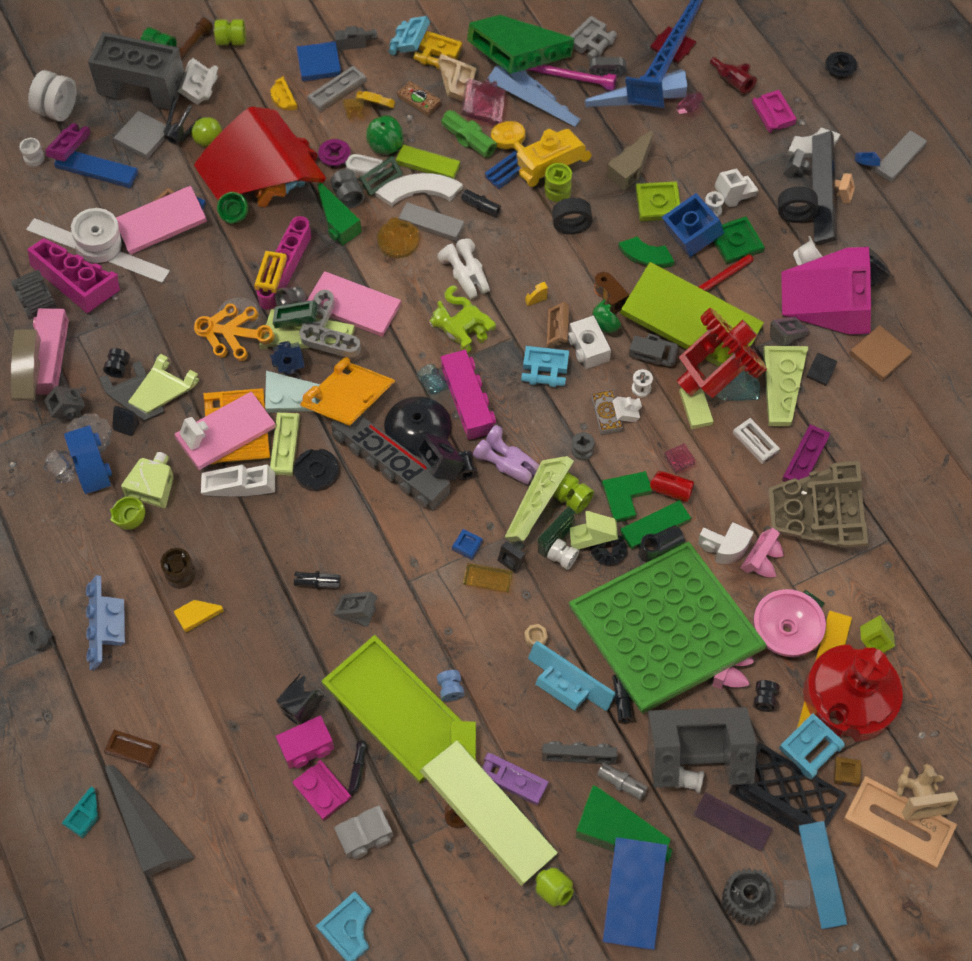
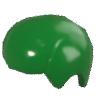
M228 192L222 195L217 202V212L220 218L227 223L236 224L243 221L248 215V202L239 193Z
M603 299L593 309L592 316L595 317L603 332L614 333L620 329L621 324L619 319L610 312V304L605 305L606 300Z

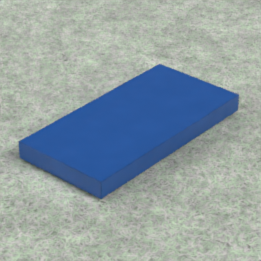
M616 837L603 942L654 950L667 845Z

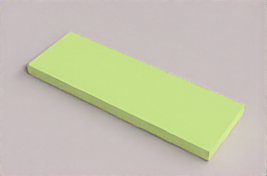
M458 741L421 769L422 775L521 886L557 854V851Z

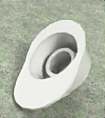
M808 236L809 241L793 253L798 266L822 257L810 236Z

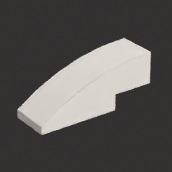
M244 465L202 473V495L232 497L275 492V472L268 465L248 469Z

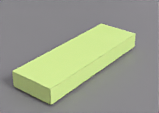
M277 412L270 468L275 472V475L293 476L300 421L299 413Z

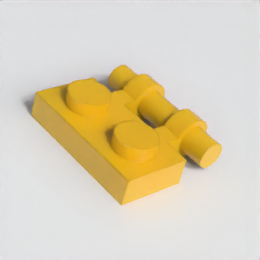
M426 31L419 45V50L423 51V53L415 52L413 59L420 61V64L436 66V69L440 70L438 59L431 57V54L439 57L443 54L456 60L463 48V42Z

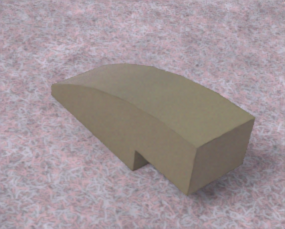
M14 330L11 362L12 401H35L40 368L38 356L41 342L37 330Z

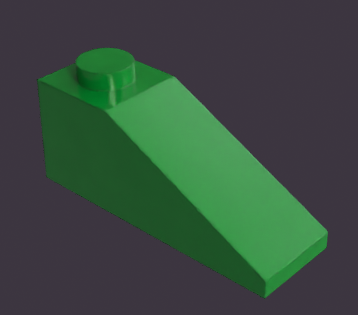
M318 183L319 198L327 223L328 234L333 241L337 240L343 246L362 233L360 219L322 183Z

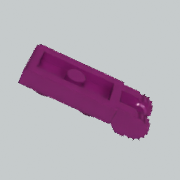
M72 123L46 148V156L65 161L83 141L87 140L90 135V128L84 126L79 130L78 124Z

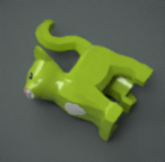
M450 286L445 291L446 300L454 305H463L464 308L455 316L450 317L442 302L438 301V308L433 312L429 323L431 327L442 329L451 340L460 344L461 351L466 349L468 353L472 350L470 346L472 341L468 334L472 331L475 332L477 341L482 343L488 339L486 330H495L496 323L475 305H472L471 301L467 298L454 297L453 293L457 290V287Z

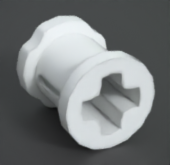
M712 191L706 195L705 203L717 217H720L724 197L721 193Z
M641 369L633 375L632 392L637 397H646L651 392L653 376L648 370Z
M680 766L679 787L675 788H680L681 786L694 789L696 793H700L704 771L697 773L684 770V767Z

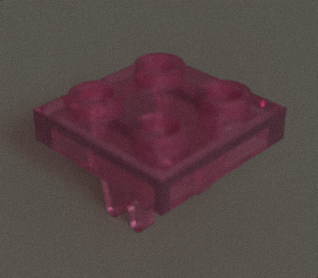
M468 78L465 83L461 115L493 125L501 123L505 90L497 88V81L489 83L490 79L488 78L483 82Z

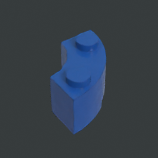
M89 425L64 433L84 494L111 486L109 477L113 475L109 463L104 464L98 446H101L102 443L98 432L93 434L92 428Z

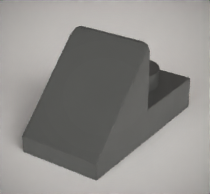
M796 317L775 319L770 324V338L778 346H789L794 339L804 338L809 333V330Z
M371 591L343 594L334 615L368 627L376 609L374 603L378 596Z

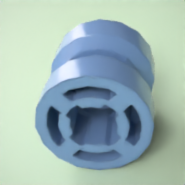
M448 670L437 675L438 685L442 689L440 691L442 701L452 702L465 696L464 689L459 683L461 681L460 671Z

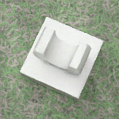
M617 396L613 400L617 420L636 422L640 419L638 411L642 407L640 398L635 400L631 399V397Z
M193 417L184 419L179 434L189 448L193 450L199 448L202 439L206 437L204 431L208 430L209 427L204 421L196 423Z

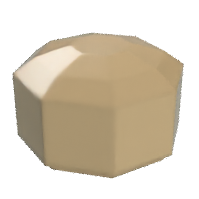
M539 624L529 625L524 632L526 645L531 648L536 641L543 645L548 641L546 628Z

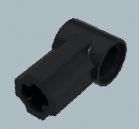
M674 525L656 534H646L640 542L638 551L640 559L644 562H649L659 557V555L684 544L683 532ZM646 547H652L654 550H649Z

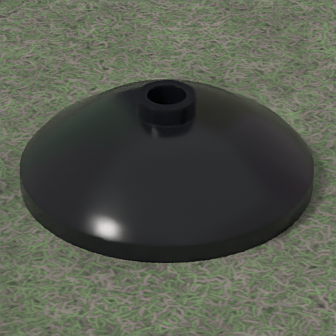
M415 396L399 401L389 410L385 418L384 429L385 434L413 455L418 456L415 453V449L424 433L446 437L448 440L451 432V421L448 412L439 402L431 398Z

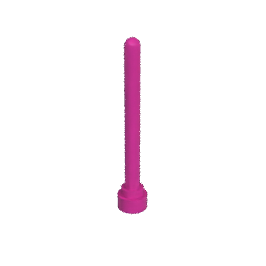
M545 65L526 69L600 84L602 87H605V90L609 91L615 89L617 75L613 74L602 77Z

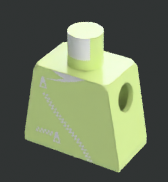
M157 452L153 461L145 458L139 459L121 485L125 497L133 496L144 503L165 509L174 477L171 467L166 465L169 457L162 452Z

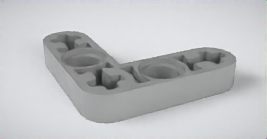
M329 290L317 292L313 300L318 304L317 314L322 315L323 319L318 322L302 324L299 333L302 344L348 358L358 356L361 352V345L357 337L325 328L335 305L333 293ZM325 298L328 299V301L324 302L323 308H321V301H324ZM330 337L336 339V342L332 345L325 344L324 342ZM351 344H354L355 347H351V349H347V347H350Z

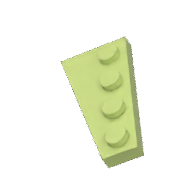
M271 309L266 325L271 327L275 337L270 344L264 345L259 343L260 349L277 347L278 343L290 341V344L299 342L300 348H309L303 345L299 333L302 324L275 328L273 325L274 310ZM316 318V322L322 320L320 318ZM328 320L325 327L349 335H353L355 331L354 325ZM266 334L263 339L268 338L270 334ZM330 337L324 342L325 344L332 345L336 342V339Z
M764 346V364L767 368L765 371L768 426H791L808 346Z
M565 456L541 461L504 538L510 542L524 541L528 537L533 525L574 461L571 458Z

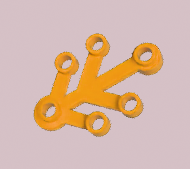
M232 303L227 304L223 310L211 318L207 316L199 317L195 321L194 330L198 336L207 337L213 347L214 354L218 358H224L228 350L224 344L218 341L214 333L223 334L233 349L235 358L238 361H244L248 357V352L239 344L235 336L258 339L264 345L270 344L275 337L273 330L267 325H262L257 330L239 327L248 320L255 321L258 318L259 313L254 307H247L242 314L237 316V307ZM234 308L232 313H228L230 309ZM251 311H254L252 316H248ZM227 317L234 318L225 325L218 324ZM209 325L207 329L203 330L204 326ZM266 334H270L268 338L263 339ZM220 348H223L221 353H217ZM240 351H244L242 356H238Z

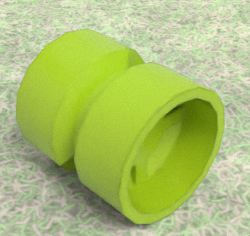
M227 19L215 20L214 31L217 46L229 45L230 42L233 45H245L246 31L244 19H233L231 23Z
M554 163L546 169L544 192L546 197L553 202L567 199L571 195L572 171L567 165Z
M567 472L552 496L561 503L566 502V507L574 513L580 514L593 498L594 490L584 483L579 484V479Z

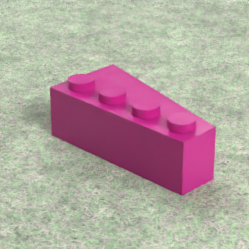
M45 238L27 249L30 266L35 270H39L45 279L86 313H89L120 291L118 274L112 271L107 272L102 269V266L96 263L91 264L78 254L72 255L67 252V249Z

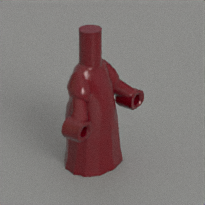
M716 57L711 58L710 64L717 68L718 74L723 76L729 84L741 93L750 92L757 84V78L748 73L751 67L749 64L743 63L736 66L724 64Z

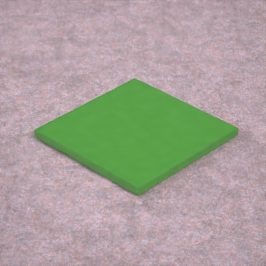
M689 541L569 602L570 609L642 714L766 649L764 640Z

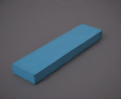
M824 821L800 825V835L821 928L846 925L847 920Z

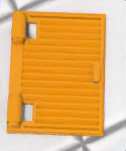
M344 357L334 366V372L319 386L311 387L303 395V401L300 406L350 426L395 380L353 364L348 357ZM347 369L352 372L347 375L343 373V370ZM315 397L321 401L316 404L312 402V399Z
M263 388L203 393L205 417L250 392L254 394L265 409ZM220 400V407L214 408L213 401ZM268 432L211 464L270 458Z

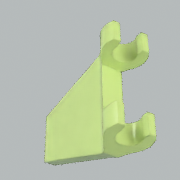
M160 354L153 368L128 403L148 414L195 387L199 381V378H197L198 374L190 370L184 381L165 371L170 364L167 361L168 357Z

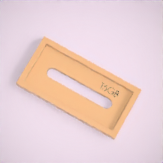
M865 776L843 821L935 870L957 824L942 816L905 820L902 811L908 798L903 795L901 797L898 796L897 792ZM876 806L915 828L927 832L930 836V841L926 842L873 814L870 811V807Z

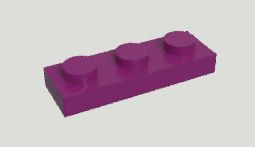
M810 424L783 475L782 481L786 482L794 478L800 480L808 477L831 433Z

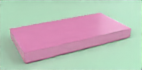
M191 186L116 217L120 234L130 255L207 222Z
M325 271L307 301L313 300L316 293L321 290L331 291L335 301L330 315L331 318L354 325L357 328L381 337L384 336L401 305L400 299ZM325 298L324 301H321V308H323L324 302L328 301V299Z
M250 392L196 422L204 421L209 427L208 430L204 431L206 437L202 439L199 448L191 450L179 434L180 431L174 435L196 468L200 470L276 428V426L254 394Z

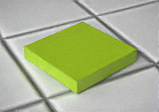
M677 182L636 184L640 222L663 220L662 216L680 204Z

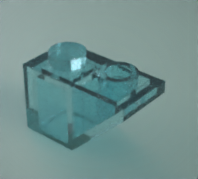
M742 371L716 396L725 401L760 399V383L758 379Z

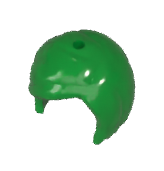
M385 115L375 118L367 127L366 141L371 150L376 154L389 155L395 153L403 145L402 127L392 116Z

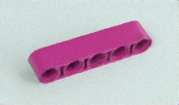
M303 216L292 219L276 250L277 253L287 255L277 290L287 287L311 239L309 220ZM278 258L270 284H272L280 258ZM272 259L265 271L262 283L266 281ZM262 288L256 290L261 308L270 310L277 306L275 302L276 293H272L271 290H268V292L263 291Z

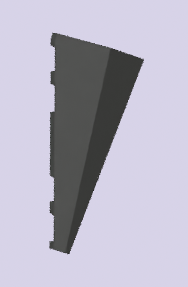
M114 765L106 766L108 777L145 876H151L169 867L174 869L194 860L192 853Z

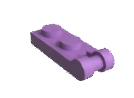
M487 753L482 769L497 786L538 806L549 781L491 753ZM493 767L499 768L497 775L491 772Z

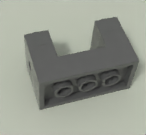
M102 32L88 61L98 95L117 98L123 84L129 83L149 88L154 107L168 110L171 108L173 97H177L178 100L180 96L178 89L185 72L180 51L177 47Z
M747 707L648 711L647 752L654 788L679 787L680 764L724 763L729 785L754 784L757 743Z

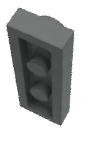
M550 741L548 744L543 743L542 761L603 764L606 762L608 765L616 764L617 748L609 744L587 746V744L581 742L573 743L572 745H562L558 741Z

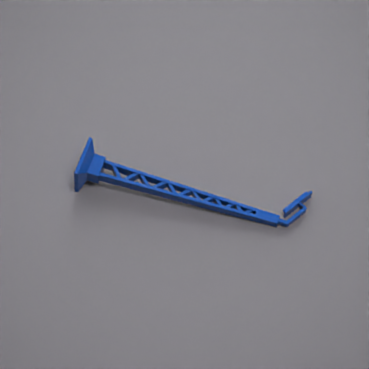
M703 0L690 1L645 75L639 79L625 78L628 103L664 108L662 80Z

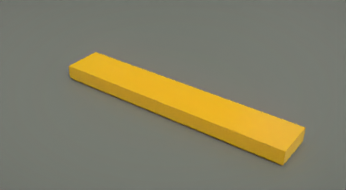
M829 610L826 618L825 634L819 644L815 661L825 651L839 645H845L852 617ZM805 701L797 728L811 716Z

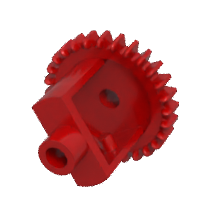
M708 308L700 317L701 322L704 326H707L706 330L708 331L679 356L687 371L677 379V382L690 396H693L701 388L710 397L714 398L743 370L748 371L752 377L758 378L767 370L764 362L749 345L758 335L743 319L733 328L720 314L712 308ZM724 342L722 348L727 346L730 349L728 355L734 354L706 378L697 365L709 354L714 353L715 349Z

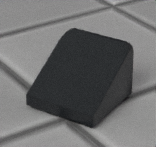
M817 353L806 377L826 386L836 368L837 361Z
M115 406L113 409V430L132 436L139 425L135 412Z

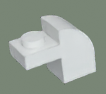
M738 169L721 172L715 183V190L723 195L724 202L729 207L737 206L740 200L756 196L759 191L749 176L743 177Z
M733 522L725 537L703 528L699 536L698 545L707 552L716 553V563L731 564L744 556L754 532Z

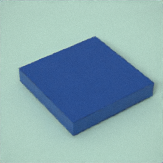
M335 41L297 47L302 81L337 77L341 74Z

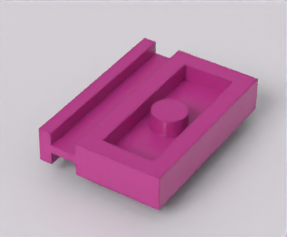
M780 90L761 95L757 99L756 97L752 99V105L769 133L774 129L779 130L796 124L797 118Z
M321 760L292 782L323 822L340 809L345 802L352 799L351 795Z

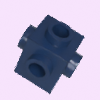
M290 341L278 343L277 347H273L274 354H270L273 367L278 368L279 373L292 374L296 372V369L305 367L299 342L290 344Z

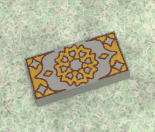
M608 390L592 393L591 398L600 434L622 431V422L617 420L613 400L615 399L614 391Z

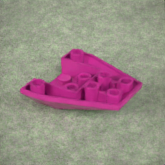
M869 247L845 248L781 272L783 316L796 317L800 321L848 335L870 334L871 282Z

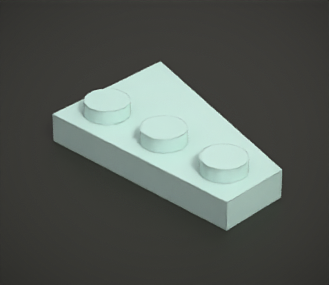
M266 371L265 410L267 413L312 412V410L304 408L300 404L303 401V395L311 387L319 386L320 384ZM315 397L312 399V402L316 404L321 401Z

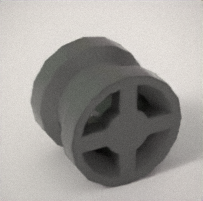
M586 432L577 433L572 439V455L578 460L589 459L593 455L594 439Z

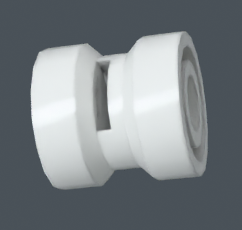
M26 138L20 143V151L28 166L35 167L44 162V153L37 139Z
M557 539L550 548L547 558L553 562L558 561L561 567L568 570L577 559L579 550L574 547H568L566 542Z

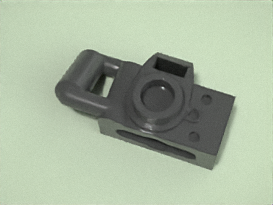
M357 26L345 27V30L335 31L337 51L366 48L365 40H376L377 31L375 29L364 31L362 27L358 28Z
M649 334L646 338L634 335L629 349V356L644 360L647 363L672 367L675 365L679 348L677 344L661 340L656 335ZM665 347L670 348L667 360L662 359Z

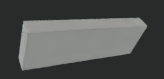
M353 65L308 95V101L319 112H322L367 82L366 76Z
M910 130L880 162V166H876L874 172L892 182L926 146L927 140Z
M408 202L399 216L400 223L453 241H457L464 227V221Z

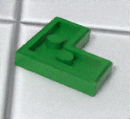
M646 471L602 480L610 513L616 522L636 519V512L631 498L652 494Z

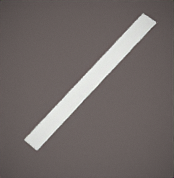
M35 218L26 229L76 249L72 232ZM121 251L108 261L159 282H163L170 271Z

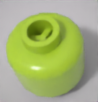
M550 868L547 871L543 870L536 877V894L550 906H563L571 899L574 892L572 880L559 869Z

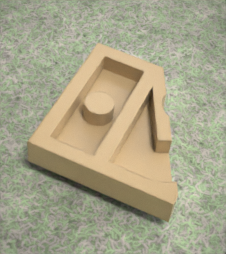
M441 54L438 63L447 96L466 103L470 95L476 68Z

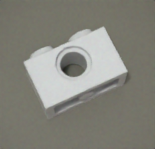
M594 316L570 323L568 341L571 346L574 345L577 360L579 363H583L585 369L610 361L611 349Z

